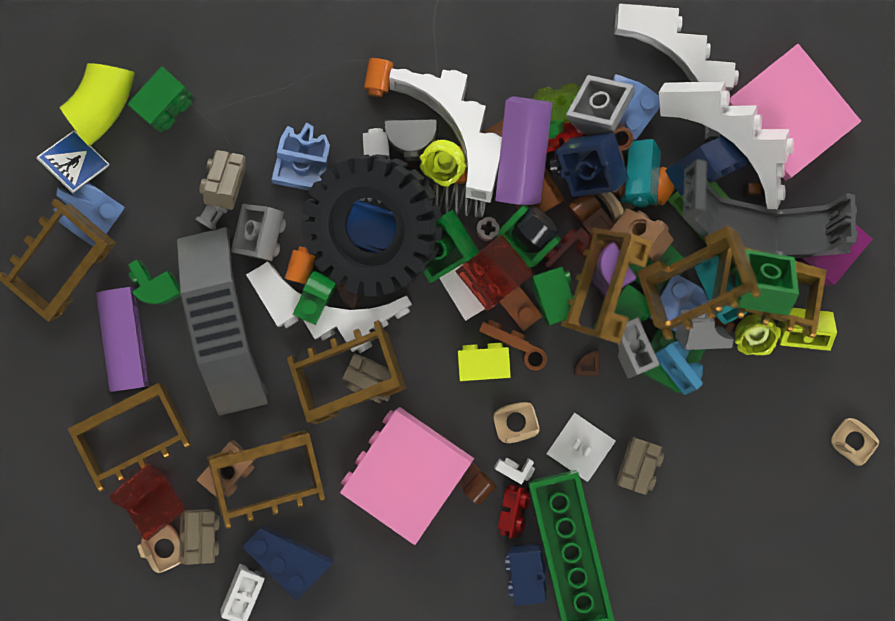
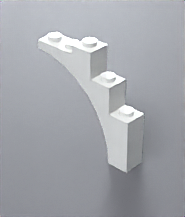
M630 4L618 5L615 15V35L632 37L656 47L681 67L691 82H725V91H730L737 85L739 73L735 70V63L705 60L710 55V44L707 43V35L677 33L682 28V17L679 16V8ZM705 126V140H715L720 137L718 131Z
M391 69L389 76L391 90L410 95L427 104L440 114L453 129L462 146L467 163L466 198L491 203L499 168L502 137L495 133H481L486 106L475 101H463L467 88V74H462L457 70H443L441 78H437L431 74L412 73L407 69Z
M725 82L664 83L659 91L661 116L679 117L701 123L718 131L733 142L745 154L758 173L765 191L767 209H778L780 201L785 199V185H781V177H784L785 171L784 163L787 162L789 154L794 152V139L789 137V129H761L762 116L757 114V106H729L730 93L725 91Z
M266 262L246 274L278 327L284 325L285 328H288L299 321L297 317L293 316V312L302 294L298 293L282 279L270 262ZM404 296L390 304L371 309L346 310L325 306L316 326L306 321L304 322L314 339L321 337L322 341L336 334L334 329L338 328L344 340L349 342L355 339L353 330L359 329L362 336L369 334L372 329L376 331L374 322L377 320L381 322L384 328L389 325L388 319L393 316L399 319L409 313L408 307L412 306L408 297ZM371 341L356 346L351 351L355 352L358 350L359 353H362L372 347Z

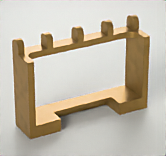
M54 199L51 202L57 210L50 220L43 216L39 218L38 222L44 228L35 239L28 235L25 237L24 242L30 247L21 259L16 255L10 257L9 260L15 267L7 276L5 273L0 272V281L48 322L60 318L73 301L70 295L91 267L96 263L102 262L116 244L112 238L72 204L64 205L58 199ZM64 215L96 243L49 304L17 276Z
M727 225L705 237L707 247L670 266L657 261L637 272L654 325L662 329L667 340L673 338L672 329L684 324L685 328L690 330L693 328L692 320L707 313L710 319L715 318L716 313L714 309L730 302L733 308L740 306L738 297L750 291L755 298L761 296L740 235ZM730 248L744 284L668 321L657 285Z
M592 227L591 233L594 234L589 250L585 249L584 255L587 256L581 275L577 274L576 279L579 280L574 298L568 301L571 307L567 320L562 321L561 326L620 344L628 318L614 314V310L628 266L631 263L645 267L653 242L634 234ZM610 238L621 241L623 244L596 329L593 330L580 326L579 317L603 242Z
M744 247V249H747V250L758 251V250H754V249H751V248ZM730 248L720 253L712 300L725 294L731 263L736 265ZM795 261L797 281L810 285L805 318L736 307V317L743 318L745 311L762 315L761 324L768 325L770 318L786 322V331L792 332L794 325L803 327L802 333L807 334L810 338H814L817 332L827 270ZM730 302L724 304L726 306L732 307ZM723 305L715 308L714 310L717 312H721Z
M379 320L374 322L376 331L362 336L360 330L355 329L353 330L355 339L339 345L336 338L331 339L332 348L316 354L314 347L308 348L309 358L297 363L293 355L287 357L308 423L319 424L338 416L337 411L375 396L385 398L407 389L389 334L383 330ZM379 338L392 378L315 408L303 368Z
M164 382L157 383L68 428L100 492L105 490L102 480L115 473L119 481H123L126 478L122 469L138 462L142 470L148 468L145 460L146 457L161 450L163 456L168 458L171 454L167 447L180 440L185 448L191 446L188 439L190 434ZM159 396L178 435L102 473L83 434Z
M306 430L281 436L279 441L234 453L232 450L207 456L220 512L226 529L231 528L229 518L246 514L248 522L254 521L252 512L271 507L273 515L279 514L278 504L296 500L297 507L300 508L303 507L302 497L316 493L319 501L325 500L310 434ZM304 445L313 487L227 511L217 469Z

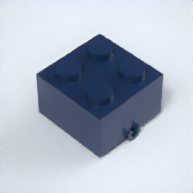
M614 131L570 138L556 150L562 166L561 176L566 178L572 197L615 192L629 178Z
M542 544L511 546L510 552L505 557L506 572H511L512 577L509 578L508 583L509 598H514L515 605L546 603L545 572L547 567L543 562Z

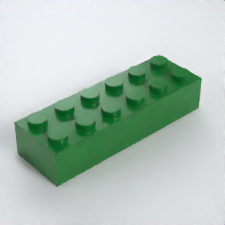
M572 470L527 481L560 620L614 621L579 472Z

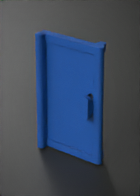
M358 200L352 206L346 223V229L351 241L358 248L378 253L386 250L392 244L396 236L397 225L392 211Z

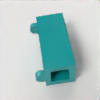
M654 139L633 141L632 145L625 152L628 155L627 174L629 178L626 180L625 194L622 195V202L626 204L631 203L633 207L644 208L648 205L657 204L661 151Z
M717 255L695 266L709 301L712 300L719 263ZM728 275L725 293L735 289L730 275ZM723 305L721 312L715 311L716 316L724 325L738 318L736 317L737 308Z

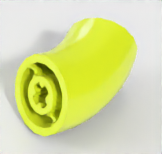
M87 63L78 89L67 102L60 106V109L88 146L101 138L120 115L132 89L135 72L107 65Z

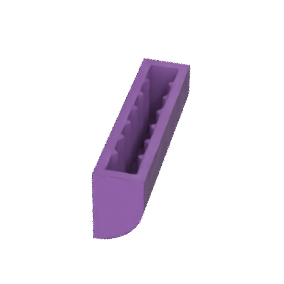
M515 96L506 100L495 201L520 205H531L541 202L553 102Z
M614 242L600 251L592 276V282L601 297L607 294L620 253ZM629 266L622 287L636 279Z
M133 287L96 293L109 392L149 386L138 301L132 292L136 288Z

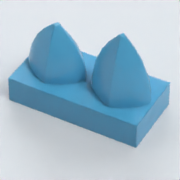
M679 341L660 348L655 352L659 364L683 395L697 390L703 384L701 381L703 364L687 363L686 358L689 350H685Z

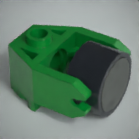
M523 205L499 230L492 257L509 274L536 266L561 240L557 235L559 229L544 211L535 206L530 208L528 205ZM516 222L526 238L536 246L543 248L542 250L533 252L513 232Z

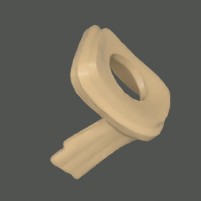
M611 192L596 194L607 207L614 224L627 208L630 210L634 208L631 203L626 204L618 201Z
M519 402L501 407L493 415L498 437L504 443L511 444L535 437L540 431L534 407L529 402ZM513 412L521 413L526 419L525 427L519 432L511 431L506 423L507 417Z
M848 418L834 432L831 437V444L834 449L852 463L861 466L866 463L876 450L879 440L862 422L854 418ZM857 431L863 436L864 444L859 450H854L845 443L846 437L850 432Z
M165 524L146 533L142 537V543L137 546L140 557L147 558L152 570L156 573H162L181 564L179 561L180 537L171 525ZM163 538L169 539L174 544V552L167 558H162L155 552L156 542Z

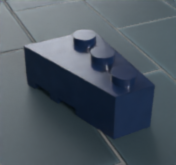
M721 136L698 147L665 171L680 196L684 195V170L695 160L707 161L706 182L710 184L735 170H739L750 162L733 142L725 136Z
M265 525L243 546L296 601L320 578L335 560Z

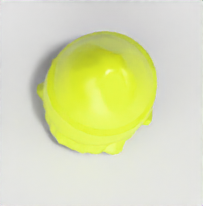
M437 140L430 143L419 157L422 161L420 169L424 175L444 187L455 183L463 175L467 167L462 150L455 143L447 140Z
M748 315L735 328L734 335L735 344L738 345L737 350L746 355H769L776 347L781 335V329L777 327L771 318L768 325L761 324L762 315Z

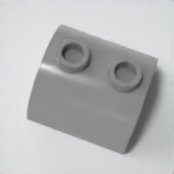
M587 75L566 116L577 130L586 135L613 132L616 130L634 96V86Z
M436 120L385 121V130L389 144L397 154L405 158V161L420 162L419 157L423 154L426 147L436 141Z
M242 204L231 252L256 259L273 261V257H276L280 251V245L277 243L279 233H282L286 226V221L283 219L284 212L265 206Z

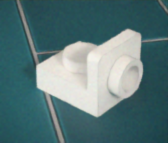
M507 457L505 461L498 459L494 466L497 471L520 484L524 480L529 481L535 470L532 467L534 462L529 458L521 471L518 470L519 464Z

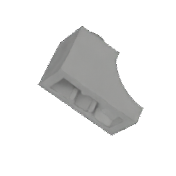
M681 310L680 315L690 310ZM707 313L693 319V328L687 330L684 324L677 327L675 338L685 350L732 348L734 341L732 336L724 327L715 326V321L710 319Z
M639 318L627 322L621 343H618L619 355L617 356L629 379L660 364Z

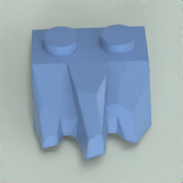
M615 74L613 81L631 84L635 89L634 96L619 122L632 132L633 141H635L660 108L659 95L640 82Z
M307 122L298 135L294 134L293 128L287 126L280 138L277 149V160L272 183L310 191L315 182L322 180L319 176L327 170L330 145L326 134L320 135L317 139L313 138V126Z
M87 182L73 194L68 190L57 187L56 196L65 205L72 204L106 234L125 208L90 182ZM64 215L58 221L90 245H95L96 242Z
M679 275L668 279L660 293L668 321L680 316L681 310H691L709 302L704 289Z

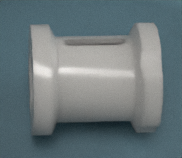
M207 205L201 216H197L195 220L212 230H216L215 225L221 215L227 212V209L220 206Z
M485 217L479 221L476 233L481 240L492 241L499 233V224L494 218ZM487 223H490L491 228L495 229V232H490L489 236L484 235L485 231L481 229Z

